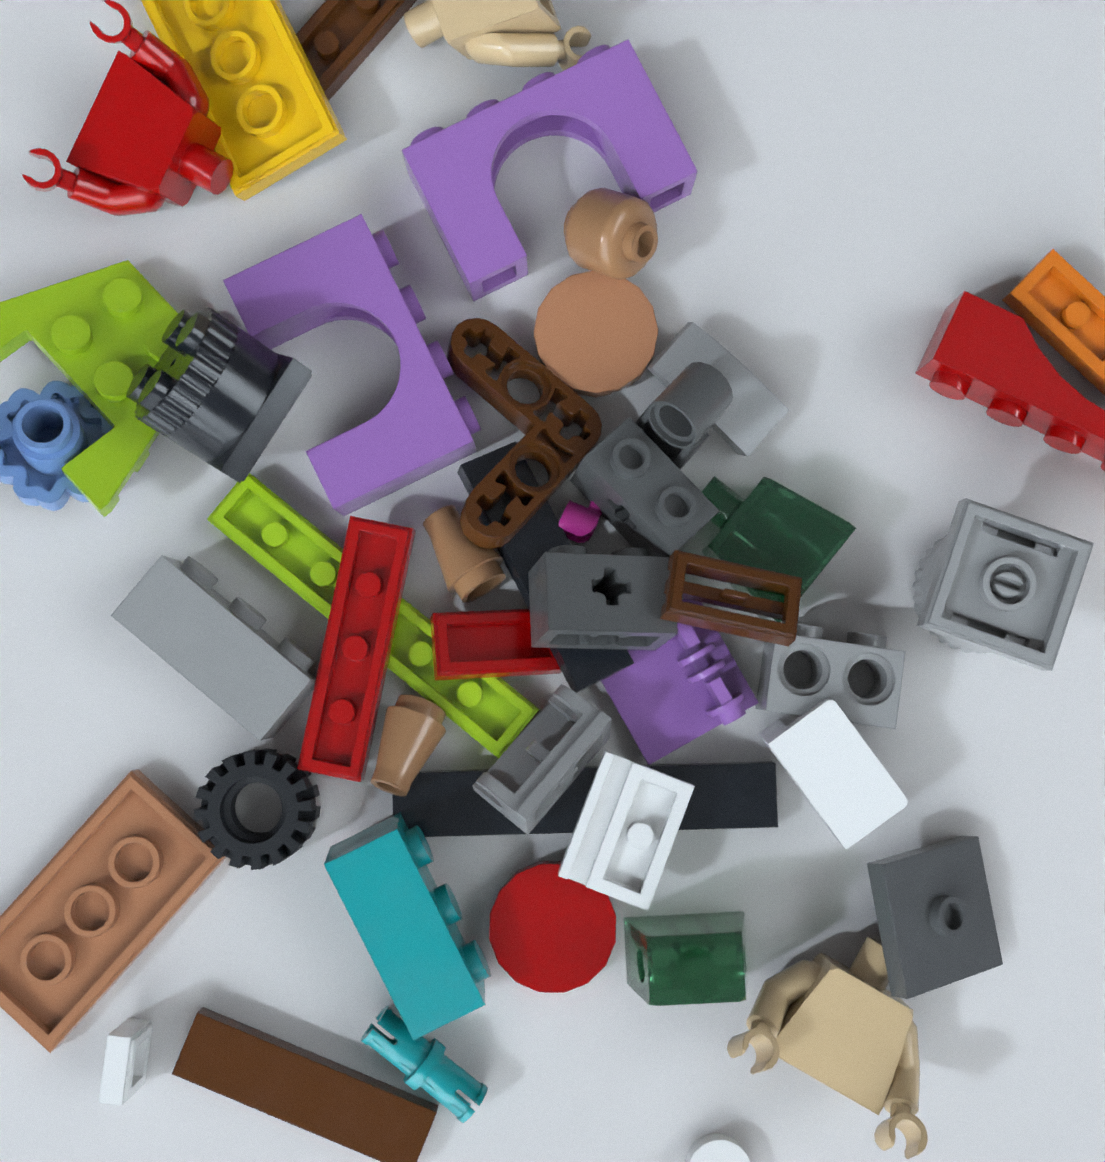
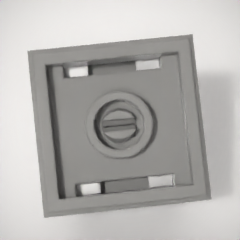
M967 498L958 501L948 534L944 538L937 540L932 548L926 550L925 557L919 561V569L915 571L916 581L912 587L915 590V595L913 596L915 601L914 609L919 617L917 626L929 630L931 635L938 637L939 642L948 643L952 649H961L966 653H995L1043 671H1052L1094 543Z

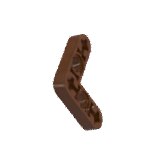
M472 318L458 324L452 332L446 356L451 369L459 379L525 434L471 491L461 511L460 524L468 540L479 547L493 549L502 547L509 542L578 468L582 459L594 448L601 436L602 423L599 414L590 404L502 329L488 320ZM481 343L488 348L486 356L479 353L471 358L465 354L467 345L474 348ZM502 362L508 363L502 369L497 380L491 378L494 368L498 371ZM513 379H527L538 388L540 399L534 403H520L509 394L507 383ZM552 401L557 406L554 412H549L545 421H542L539 417L542 416L549 402ZM574 422L582 429L579 436L575 435L569 440L563 438L560 434L562 427L567 428ZM525 459L538 461L547 470L548 482L538 487L524 484L516 475L515 464ZM506 491L513 500L507 505L500 523L494 521L488 526L481 524L478 519L482 509L486 511L492 509L501 500Z

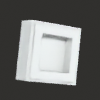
M128 1018L108 1034L98 1103L122 1106L145 1084L153 1027L151 1020Z

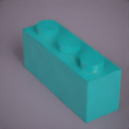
M398 813L330 846L324 866L414 1041L486 1005L484 980L491 977V972L476 940L466 944L456 925V922L462 920V913L449 885L444 883L437 887L427 867L428 864L434 862V858L423 832L418 826L408 829L401 813Z

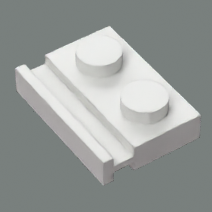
M604 750L558 870V876L579 882L590 889L648 911L695 786Z

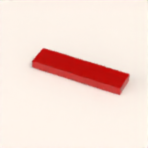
M350 516L297 769L356 782H362L365 778L416 532L413 528Z

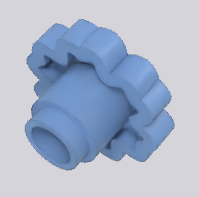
M51 381L42 389L40 395L33 390L20 388L9 397L8 401L0 404V482L13 485V490L22 503L30 506L40 505L51 511L63 508L70 496L81 502H89L65 476L61 468L113 429V427L74 385L70 386L62 381Z

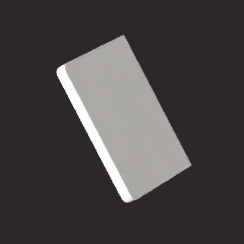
M831 698L824 699L788 726L778 719L759 733L760 737L823 822L846 850L908 804V799L838 704Z

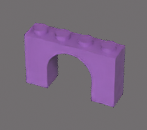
M629 39L611 48L609 45L597 46L586 52L576 65L556 75L553 72L539 74L529 80L521 92L500 102L497 99L484 101L470 110L465 119L445 129L442 127L429 128L418 134L412 140L410 146L402 149L408 174L473 302L528 275L527 255L496 196L495 183L506 159L517 148L531 140L545 136H565L589 145L604 159L621 192L645 200L654 212L691 195L698 171Z
M362 214L223 280L249 335L269 349H273L323 324L338 320H355L368 323L387 334L397 345L400 355V376L396 390L387 405L367 422L306 451L333 509L343 517L476 453L477 450L471 435L481 430L466 397L463 396L454 401L443 380L454 375L438 340L426 345L416 325L426 320V316L412 287L409 284L398 289L389 269L399 265V262L383 229L371 234Z

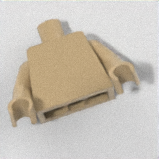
M426 0L404 13L406 27L412 39L420 48H424L444 36L450 46L467 59L474 60L479 64L508 67H553L558 60L560 67L564 71L576 65L582 57L575 54L570 47H585L591 39L588 29L583 26H575L566 32L563 40H557L553 33L561 30V26L551 0Z
M867 936L850 968L824 953H819L812 961L801 960L766 979L746 1020L749 1030L733 1036L728 1042L727 1051L730 1057L736 1058L743 1055L750 1043L756 1052L755 1064L750 1069L752 1075L773 1068L778 1058L878 1116L884 1107L890 1113V1118L882 1121L875 1130L874 1137L878 1147L883 1151L892 1148L895 1144V1128H897L904 1134L906 1139L905 1158L910 1159L922 1153L926 1148L928 1135L922 1121L915 1116L919 1111L920 1092L918 1030L913 1021V1009L901 998L891 996V992L886 989L889 980L882 943Z

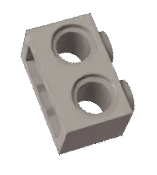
M797 624L796 640L788 647L764 642L757 693L759 703L756 704L755 709L802 716L824 699L831 698L838 704L851 723L896 729L906 651L885 648L887 637L868 633L848 632L846 643L822 639V627ZM795 651L804 654L812 666L810 680L800 688L790 685L783 672L787 657ZM859 661L866 663L874 674L872 689L862 697L857 696L851 690L848 683L849 671Z

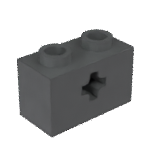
M630 417L582 459L570 480L590 502H594L600 508L602 515L633 548L646 549L649 551V556L670 557L674 550H679L719 512Z
M561 545L551 548L540 557L528 572L531 647L620 650L658 649L678 634L677 622L660 619L661 609L666 599V594H664L665 582L669 578L670 570H667L669 557L649 556V551L642 548H623L613 551L610 555L587 554V549L579 545ZM597 588V592H593L592 589ZM606 600H610L609 605L606 604Z

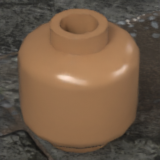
M607 188L589 190L572 205L565 218L564 237L569 256L579 267L623 280L633 277L645 267L656 251L658 234L654 211L645 200Z

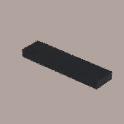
M516 441L460 465L457 473L468 494L517 444ZM521 460L515 464V472L521 482L532 487L539 486L526 460ZM506 491L501 500L488 511L482 509L480 517L485 526L494 521L500 523L507 505L513 500ZM548 501L509 542L502 547H497L529 610L528 572L540 557L551 548L571 545L565 532L559 527V521ZM550 648L569 687L576 693L634 664L628 650Z

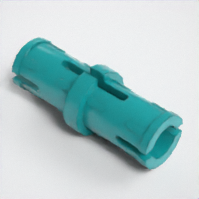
M389 1006L383 1008L375 1017L378 1020L377 1024L394 1038L390 1039L371 1023L363 1034L361 1042L369 1045L405 1074L403 1081L413 1090L419 1087L423 1088L457 1116L456 1119L461 1123L466 1122L475 1111L470 1107L471 1103L459 1095L456 1090H460L480 1106L487 1094L488 1086L477 1081L444 1054L446 1047L436 1038L430 1042L424 1037L413 1041L404 1021L392 1012L393 1009Z

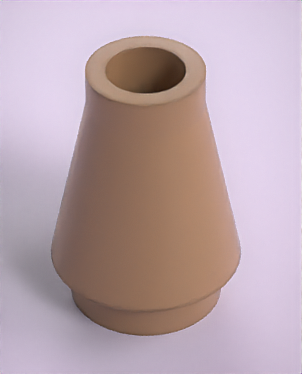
M448 505L428 516L423 522V527L430 537L449 593H457L462 602L467 603L486 595L503 582L506 577L500 567L503 558L494 549L482 548L470 542L462 531L460 513L454 505Z
M405 694L398 697L395 706L386 708L376 768L370 780L372 785L396 796H407L412 782L446 733V729L442 725L446 714L439 706L426 699Z

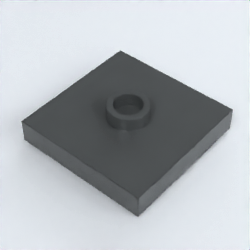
M959 836L867 863L891 996L910 999L1003 965L978 836Z

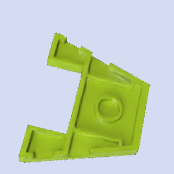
M129 260L0 302V362L29 341H33L113 427V429L61 468L65 476L103 517H106L113 511L120 500L118 495L133 472L138 473L150 455L149 448L159 435V432L135 417L137 403L126 397L133 378L145 364L154 367L167 349L168 345L162 342V337L170 322L178 315L173 307Z

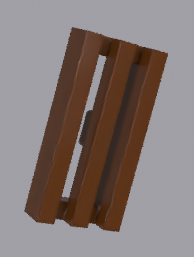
M674 550L670 555L667 570H670L669 578L666 580L664 588L666 599L661 609L660 619L787 647L796 640L802 587L801 577ZM685 574L785 595L784 603L751 596L746 592L727 588L723 590L684 581ZM682 598L782 620V623L682 601Z

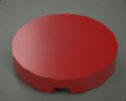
M539 861L519 869L500 889L490 911L489 941L498 964L515 982L537 992L565 993L589 983L606 966L616 943V914L609 896L590 889L579 882L559 877L558 870L562 861Z

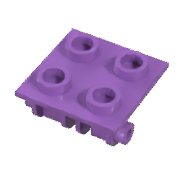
M689 599L682 600L684 602L703 606L702 602L693 601ZM677 623V635L656 650H628L634 664L601 681L648 765L721 724L725 726L746 714L745 710L759 703L718 631Z

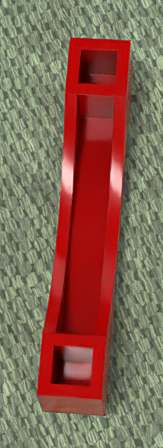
M967 291L961 293L945 308L915 374L929 380L930 388L938 394L955 400H963L966 397L987 407V415L995 421L1008 426L1021 427L1025 425L1045 435L1043 440L1049 446L1071 454L1085 453L1101 461L1100 467L1105 471V410L1087 400L1059 375L1037 346L1022 317Z

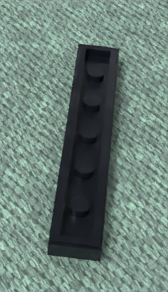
M775 762L644 765L695 786L679 830L778 827ZM586 766L529 834L573 833L598 766ZM489 769L420 771L412 782L407 796L392 794L393 816L401 813L408 829L418 826L425 837L526 834L474 791V783L484 771L487 772Z

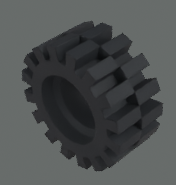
M254 749L222 760L223 763L220 766L212 768L205 776L209 780L206 785L200 786L196 798L202 799L201 807L194 809L195 821L202 820L204 830L199 831L198 834L202 842L210 839L215 846L210 853L217 859L226 856L231 859L229 865L239 869L244 865H250L251 870L263 869L271 864L274 866L293 855L312 836L316 829L313 827L314 821L320 816L321 806H316L315 798L320 793L317 784L312 786L308 778L312 775L311 772L297 769L298 765L295 763L297 758L288 753H276L277 749ZM251 783H263L272 787L281 799V818L278 824L270 831L262 833L250 831L237 818L235 811L236 799L241 790Z

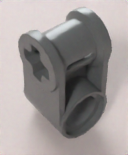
M693 362L667 386L635 423L681 470L710 436L708 432L731 405L733 399L732 388L720 371L709 364Z

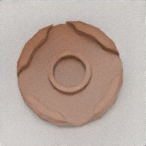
M594 271L571 275L551 288L538 308L534 327V341L541 363L577 394L595 398L611 395L612 392L621 391L626 386L629 387L638 381L653 359L658 336L654 308L641 289L627 279L618 280Z

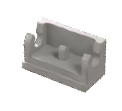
M561 684L548 699V703L494 765L487 772L484 771L473 785L474 791L528 835L610 739L612 718L603 711L597 710L572 689Z

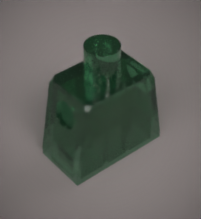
M716 476L712 478L702 491L707 499L719 510L710 520L719 530L703 548L704 556L801 577V597L856 529L848 521L767 477H763L756 483L744 499ZM729 583L734 590L746 592L751 596L784 603L785 595ZM757 615L759 618L780 623L782 621L776 618Z
M743 911L623 917L627 984L648 1005L669 1006L741 1002L747 999L748 962L745 913Z

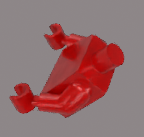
M104 0L103 2L122 15L124 27L119 34L109 36L90 21L92 31L99 39L107 43H123L131 50L130 55L128 56L118 50L66 160L67 163L77 167L74 172L63 169L54 153L47 149L36 148L31 149L29 154L51 162L55 167V173L50 180L45 182L36 181L32 177L22 174L24 180L37 191L47 192L54 190L56 187L67 190L68 198L114 216L156 212L163 206L164 202L183 207L189 202L196 186L215 195L222 193L229 185L233 176V162L214 151L221 136V127L207 117L210 100L192 66L186 59L150 31L146 30L142 34L135 29L129 12L121 4L111 0Z

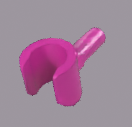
M569 500L558 525L563 529L568 539L577 543H585L592 537L602 512L592 501L587 508Z

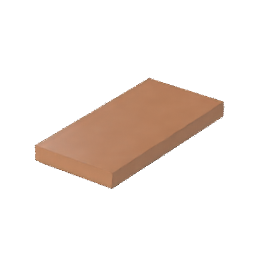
M139 769L130 771L0 916V1007L49 1053L60 1046L227 858L224 856L217 859L210 853L215 846L210 839L202 842L198 834L204 828Z

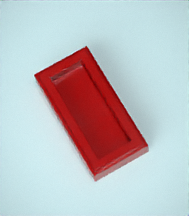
M529 609L432 613L430 621L435 681L560 674L562 672L550 648L531 647Z

